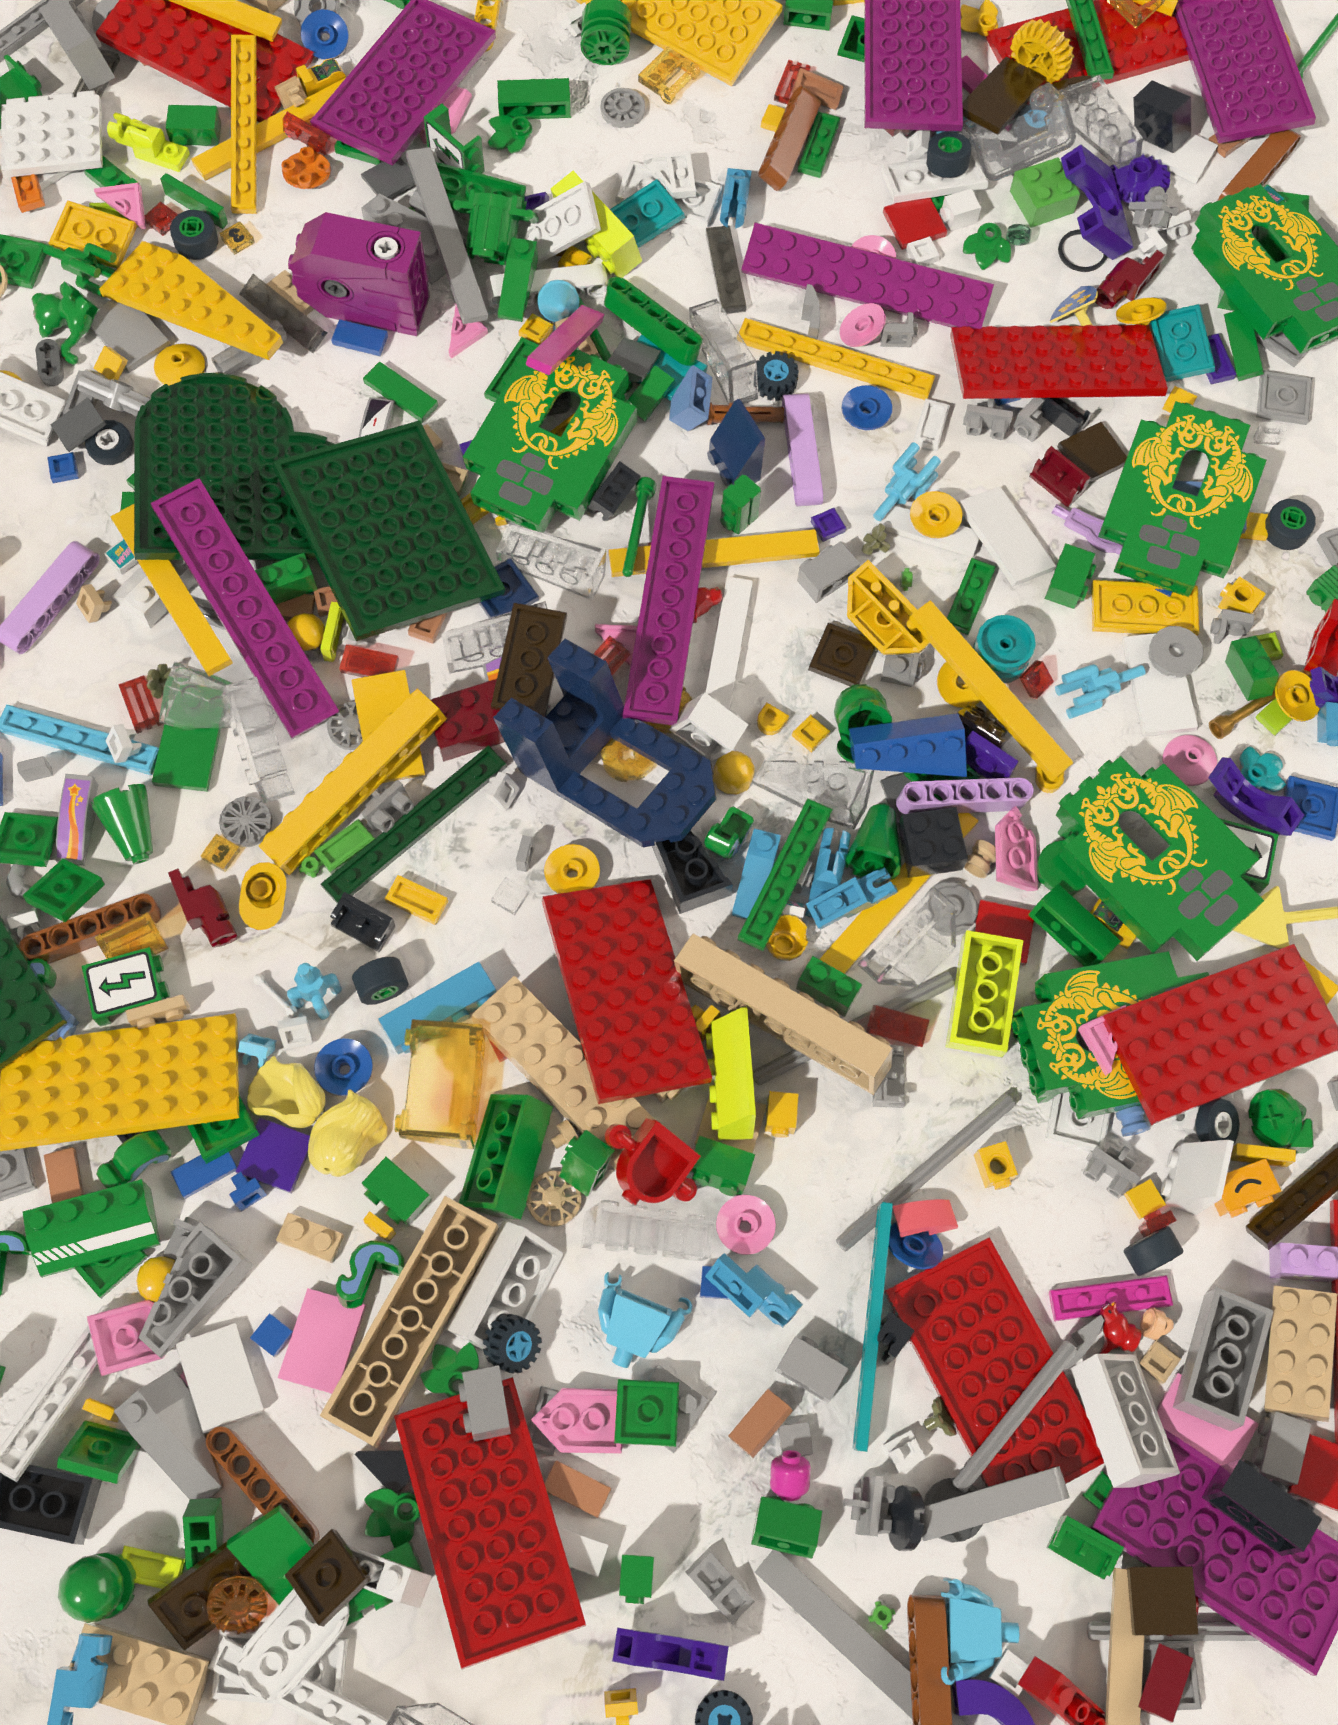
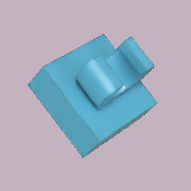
M249 1033L239 1043L238 1052L245 1053L242 1058L243 1064L247 1065L253 1055L259 1060L257 1068L264 1066L267 1062V1057L275 1051L277 1040Z

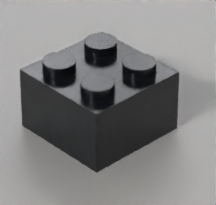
M1152 80L1133 97L1135 137L1171 153H1174L1191 137L1190 96Z
M957 807L901 815L898 831L908 878L963 870L968 857Z

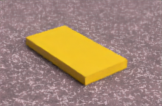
M1093 580L1091 584L1092 631L1155 634L1169 626H1180L1198 636L1200 633L1198 586H1194L1189 597L1174 592L1169 597L1155 590L1162 588L1147 583Z
M405 670L351 680L362 740L367 734L374 732L382 724L385 716L393 713L402 704L403 699L410 694ZM420 746L383 783L424 776L425 771Z

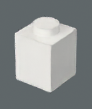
M972 189L945 196L943 206L940 209V216L942 221L946 222L949 230L953 231L977 224L981 206Z

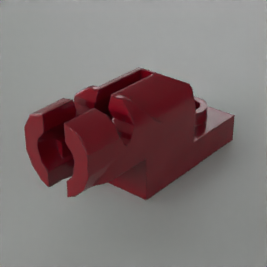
M1156 250L1150 258L1146 256L1141 264L1129 257L1121 260L1097 287L1098 295L1095 303L1102 308L1111 309L1124 297L1130 301L1135 300L1159 271L1165 254Z
M179 868L168 872L186 920L192 930L201 928L212 947L225 946L235 941L238 936L232 923L229 921L230 916L221 894L211 885L194 889L189 875L184 877Z

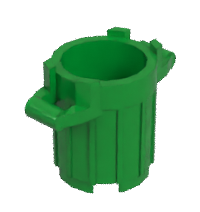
M470 189L468 202L460 200L453 202L455 210L461 214H470L465 246L468 258L474 259V255H479L480 258L484 259V263L505 265L512 237L517 238L519 221L535 224L539 220L538 215L530 209L526 210L527 201H522V197L513 195L511 198L492 193H475V190Z

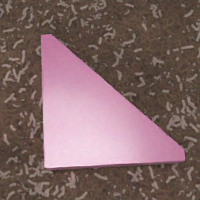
M140 183L94 188V193L98 198L127 219L134 221L141 229H146Z
M457 305L455 306L449 348L451 359L488 334V329L481 321L463 324Z
M595 624V632L631 667L637 626Z
M1101 1016L1081 1025L1078 1030L1106 1076L1112 1072V1064L1118 1046L1116 1041L1113 1043L1112 1033H1108L1103 1023L1105 1019Z

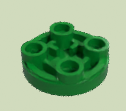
M1064 840L1052 842L1042 850L1037 860L1038 881L1050 891L1059 884L1071 896H1074L1087 885L1059 857L1064 848L1062 845Z

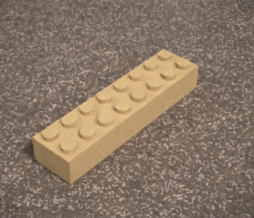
M693 933L674 960L676 971L681 974L683 984L731 1012L741 1007H747L749 1023L872 1095L875 1094L892 1067L893 1048L890 1047V1043L877 1035L873 1037L864 1032V1028L854 1021H849L848 1023L841 1019L839 1014L832 1008L827 1006L822 1008L815 1004L813 998L804 992H799L798 994L789 989V985L779 978L772 979L768 977L759 966L752 963L748 965L742 962L740 957L733 951L728 949L723 951L716 947V943L707 936L699 937Z
M515 975L472 1014L473 1023L581 1135L585 1130H588L607 1144L605 1132L610 1125L621 1124L627 1126L633 1137L646 1118L655 1120L635 1098L603 1104L597 1103L581 1043ZM611 1147L615 1151L610 1165L616 1170L618 1158L624 1148L617 1149Z
M444 1196L320 1414L322 1418L378 1449L395 1419L394 1415H397L499 1230L495 1222Z

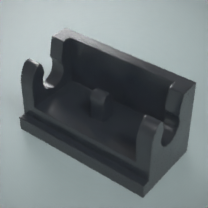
M1042 398L1045 400L1041 409L1043 412L1042 417L1071 437L1081 432L1088 425L1092 414L1088 410L1083 415L1061 398Z
M619 461L591 499L587 511L592 515L596 511H600L603 514L602 520L607 521L610 516L614 515L641 475Z
M346 892L342 894L341 899L330 916L333 919L331 922L332 927L378 952L381 951L396 927L392 917Z
M891 1312L881 1320L880 1331L877 1335L878 1342L883 1340V1344L885 1346L888 1345V1349L884 1351L881 1358L887 1365L898 1356L915 1331Z

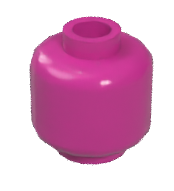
M787 1450L782 1455L776 1456L771 1461L770 1488L782 1500H799L810 1488L811 1466L809 1461L794 1450Z

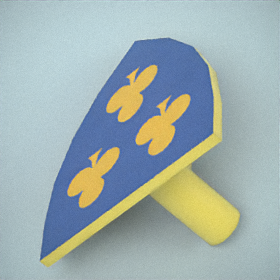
M1094 286L1079 287L1055 309L1050 323L1074 312L1081 326L1092 325L1086 311L1089 304L1096 302L1097 289Z

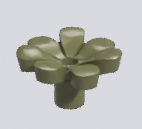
M882 523L872 529V535L867 533L864 536L863 541L866 544L861 549L864 554L871 555L874 549H879L884 553L889 550L890 544L885 541L887 534L884 532L885 526Z
M159 664L157 670L150 669L146 677L147 688L152 691L151 695L157 699H160L162 695L170 698L172 692L170 687L173 688V683H177V680L172 678L177 672L173 667L168 668L167 664Z
M938 1396L933 1400V1416L925 1419L924 1425L928 1431L939 1427L943 1429L947 1436H954L957 1434L956 1429L944 1407L941 1397Z

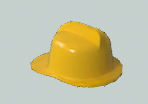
M261 862L251 866L244 875L241 884L239 913L243 922L250 928L267 930L275 926L281 919L286 892V877L277 865Z

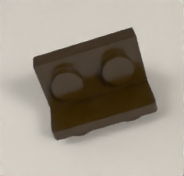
M968 705L957 712L965 729V742L970 733L974 731L1002 750L1005 743L1012 737L998 720L994 722L986 717L987 713L978 706L973 705L971 707Z

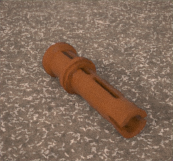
M710 402L707 425L721 423L733 403L713 405ZM746 407L755 422H784V407Z

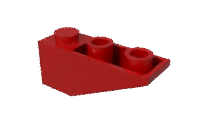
M1036 1656L1033 1658L1018 1682L1020 1687L1066 1725H1105V1712L1060 1671Z

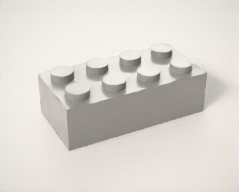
M1218 1287L1206 1293L1203 1297L1173 1408L1230 1432L1243 1426L1273 1310Z

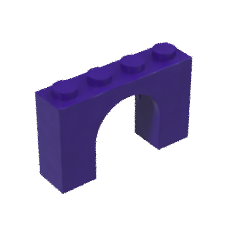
M1082 144L1062 156L1061 162L1066 178L1085 193L1093 208L1077 217L1081 235L1084 240L1114 260L1134 248L1113 172L1107 164Z

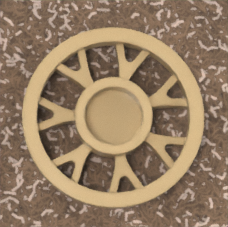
M548 1171L537 1176L531 1183L526 1201L531 1216L540 1224L549 1227H558L569 1223L577 1215L581 1206V1192L576 1188L574 1189L577 1195L565 1196L564 1191L573 1187L572 1185H566L567 1182L565 1181L562 1188L554 1186L556 1177H559L561 1173L560 1171ZM547 1178L551 1186L546 1190L538 1183ZM532 1192L542 1193V1200H531ZM565 1202L575 1206L571 1214L562 1208ZM541 1205H544L547 1212L540 1217L535 1211ZM559 1210L561 1220L552 1221L551 1211ZM546 1216H549V1221L545 1220L544 1218Z

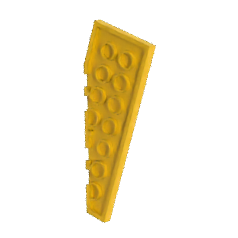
M142 241L99 288L101 295L105 298L270 360L283 344L281 335L183 255Z

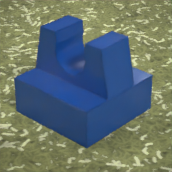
M242 1172L231 1177L236 1190L229 1195L241 1212L267 1196L256 1178L248 1182Z

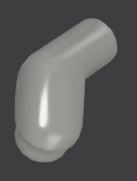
M13 864L6 879L9 891L15 898L20 897L24 899L22 895L31 888L30 885L24 884L22 879L28 865Z

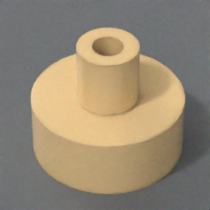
M566 1119L556 1125L560 1134L553 1137L551 1141L555 1148L558 1149L565 1144L568 1145L570 1140L574 1136L578 1137V1135Z

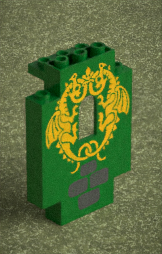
M1259 184L1251 188H1244L1241 192L1234 195H1227L1219 201L1209 202L1200 209V214L1195 222L1200 231L1197 233L1196 240L1191 247L1193 254L1263 340L1283 332L1297 351L1302 354L1338 338V246L1297 197L1277 204L1265 188ZM1262 226L1267 228L1291 257L1275 263L1253 236L1252 232L1255 227Z
M578 347L550 375L528 367L526 365L527 358L522 356L463 455L466 469L480 475L470 492L473 504L541 536L544 534L556 511L576 520H581L591 499L596 494L638 420L636 407L625 399V392L629 386L628 372L622 366L609 364L595 354L589 355L582 352ZM572 391L580 396L581 402L562 436L560 437L540 428L557 397L563 392Z
M1177 401L1174 403L1165 427L1155 421L1141 419L1098 535L1099 538L1123 545L1113 571L1114 573L1186 597L1190 596L1200 571L1224 579L1233 560L1267 459L1260 458L1257 454L1242 452L1251 425L1239 419H1230L1214 411H1205L1189 403ZM1191 450L1205 453L1209 460L1198 496L1172 488L1182 459Z
M1122 756L1118 757L1114 762L1109 759L1098 769L1099 774L1096 777L1088 776L1078 786L1079 791L1074 795L1069 792L1059 801L1060 808L1056 816L1062 823L1058 834L1064 840L1062 842L1064 848L1059 857L1153 954L1174 937L1198 961L1264 902L1242 878L1259 861V858L1164 763L1156 770L1151 767L1140 776ZM1127 811L1138 813L1170 846L1152 861L1120 828L1118 820L1122 813Z
M1166 951L1044 974L1035 982V995L1041 1004L1021 1007L1012 1016L1013 1035L1015 1040L1019 1042L1021 1061L1023 1066L1027 1068L1030 1090L1036 1097L1037 1103L1048 1102L1058 1094L1069 1092L1070 1107L1076 1113L1078 1120L1140 1106L1141 1103L1116 1052L1112 1064V1072L1105 1076L1092 1051H1087L1079 1045L1076 1038L1077 1030L1081 1025L1122 1006H1130L1209 976V973L1204 972L1177 977L1170 953Z

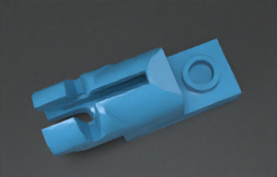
M727 169L720 213V222L727 228L730 217L736 218L735 228H739L744 224L752 171Z
M834 828L824 829L808 902L841 885L851 838L849 832L843 830L838 851L836 854H831L830 845ZM807 907L805 916L812 917Z
M884 867L860 879L854 877L806 903L818 929L821 930L843 917L850 918L878 904L880 901L898 893V890L891 881L878 888H874L873 883L880 884L891 878Z
M725 1253L717 1259L705 1276L749 1318L759 1309L773 1323L784 1328L803 1306V1303L792 1293L785 1294L786 1288L773 1280L758 1265H755L746 1273Z
M96 1633L79 1634L78 1643L71 1663H74V1667L62 1666L56 1670L47 1725H72L74 1713L69 1712L70 1707L93 1708L98 1704L103 1696L108 1664L97 1659V1655L103 1656L110 1653L112 1635Z

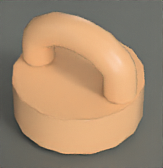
M1156 1308L1146 1310L1140 1322L1142 1335L1152 1340L1159 1339L1161 1336L1170 1333L1174 1328L1173 1320L1166 1317L1163 1311Z

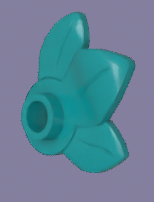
M1252 746L1247 747L1242 752L1239 760L1243 768L1240 772L1249 783L1258 789L1264 788L1270 792H1277L1285 787L1286 783L1278 776L1283 767L1279 756L1272 753H1265L1261 756Z

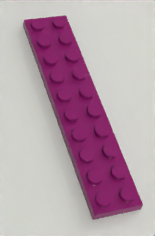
M756 222L754 223L741 272L744 274L805 290L807 284H810L817 293L859 304L874 303L889 312L907 316L908 312H913V318L947 327L968 326L981 329L994 284Z
M662 476L623 718L639 719L644 722L674 725L678 721L714 493V482Z
M200 478L152 502L151 507L290 738L294 739L328 720L330 717L339 713L337 706Z

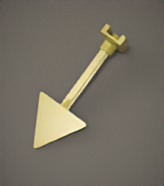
M1275 886L1261 896L1264 902L1233 931L1281 949L1289 946L1287 924L1338 919V907L1284 912L1280 888Z

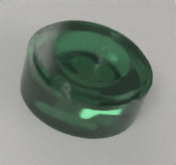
M1013 224L1007 229L1006 239L1013 245H1026L1030 242L1032 230L1023 224Z

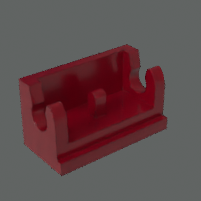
M1053 446L1047 449L1042 460L1038 459L1029 476L1067 508L1085 492L1091 478Z
M1159 1643L1138 1707L1149 1714L1173 1723L1194 1658Z

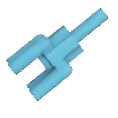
M912 442L894 463L893 471L895 475L885 488V493H887L888 497L876 510L873 517L877 521H882L895 504L905 505L910 497L915 500L924 494L938 477L935 469L941 463L940 458L933 456L918 474L913 468L917 464L914 456L920 450V447Z
M1092 664L1063 674V683L1055 686V691L1060 696L1082 688L1084 695L1073 698L1074 707L1066 709L1068 718L1072 719L1100 709L1103 706L1102 699L1120 692L1121 683L1143 676L1146 672L1143 665L1117 673L1111 668L1099 671L1098 666Z
M302 963L298 966V972L294 978L297 986L287 991V997L297 1009L303 1007V999L312 1002L318 1017L325 1020L330 1014L323 1000L327 988H330L333 994H339L342 991V986L335 974L330 973L322 976L318 968L311 966L309 963Z

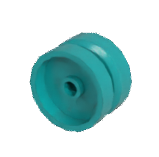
M997 615L986 620L980 627L973 649L1003 683H1011L1019 679L1026 671L1035 650V635L1030 626L1020 618L1011 615Z

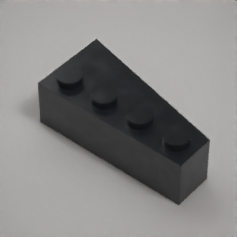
M691 830L683 840L670 842V840L655 842V846H652L679 914L732 895L733 883L723 874L713 857H710L702 846V842Z

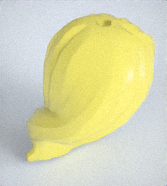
M272 1056L264 1066L260 1067L248 1088L247 1105L251 1113L257 1116H273L291 1127L305 1128L312 1125L322 1115L325 1108V1093L307 1069L300 1063H280L275 1056Z
M348 1090L347 1098L323 1113L312 1128L308 1144V1158L311 1165L322 1174H331L335 1177H341L353 1172L361 1164L367 1151L383 1142L387 1137L388 1128L380 1111L367 1098L359 1096L352 1090Z

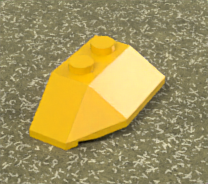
M869 560L848 577L847 618L883 655L921 653L931 644L909 619L917 609Z

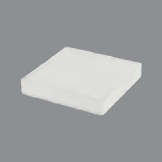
M1191 133V137L1174 153L1160 149L1154 160L1161 159L1162 165H1167L1169 172L1196 184L1218 145Z

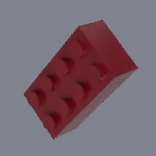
M497 679L430 699L447 718L433 732L443 762L482 750L488 745L492 747L505 743L493 718L500 710L491 709Z

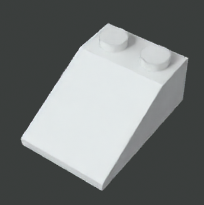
M1218 1140L1182 1143L1175 1150H1171L1167 1160V1167L1170 1168L1169 1177L1164 1179L1160 1192L1161 1195H1164L1165 1206L1198 1215L1221 1200L1234 1141Z

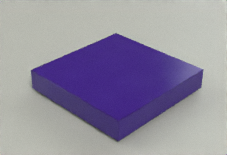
M974 731L966 739V763L975 772L986 779L1012 777L1019 762L1018 760Z
M259 1117L256 1128L260 1135L248 1142L235 1172H242L244 1177L256 1178L258 1182L292 1194L308 1157L310 1136Z

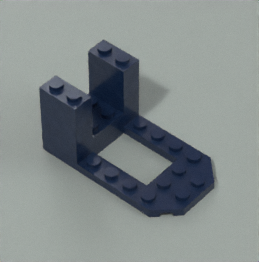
M564 639L548 657V661L563 693V698L546 715V718L513 698L493 717L520 773L643 848L655 846V842L670 840V842L683 840L717 799L711 761L639 719L623 718L624 705L607 662L573 642ZM611 738L669 771L638 808L580 775Z

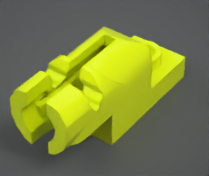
M116 112L113 114L117 123L109 121L107 125V133L110 138L120 144L132 147L135 158L180 172L190 155L188 147L167 141L161 128L145 124L135 118L131 120L128 116Z

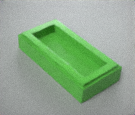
M357 819L317 848L314 853L332 875L375 838L363 823Z

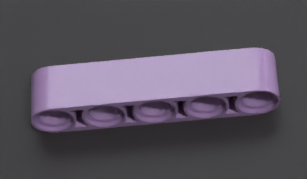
M809 394L783 395L784 427L796 507L822 505L823 488Z
M72 541L0 625V643L18 654L25 653L96 569L100 560L99 554L78 541Z
M1025 778L916 781L905 785L896 800V805L903 814L957 807L958 813L1010 811L1015 806L1020 810L1032 797L1033 786ZM1013 791L1018 792L1022 798L1017 797ZM987 792L992 793L996 799L989 797ZM960 793L966 794L969 800L964 799ZM934 794L941 796L943 801L936 799ZM907 795L913 796L916 802L909 800Z

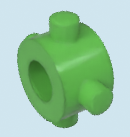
M904 568V571H901L900 587H903V591H908V587H912L913 574L912 571H909L910 568Z
M309 855L302 861V867L298 869L300 873L304 872L306 875L315 878L323 863L321 860L317 861Z
M876 1601V1607L872 1610V1614L868 1616L869 1622L874 1621L877 1625H881L883 1630L889 1629L888 1623L891 1621L892 1615H895L894 1608L889 1609L887 1606L882 1605L881 1601Z

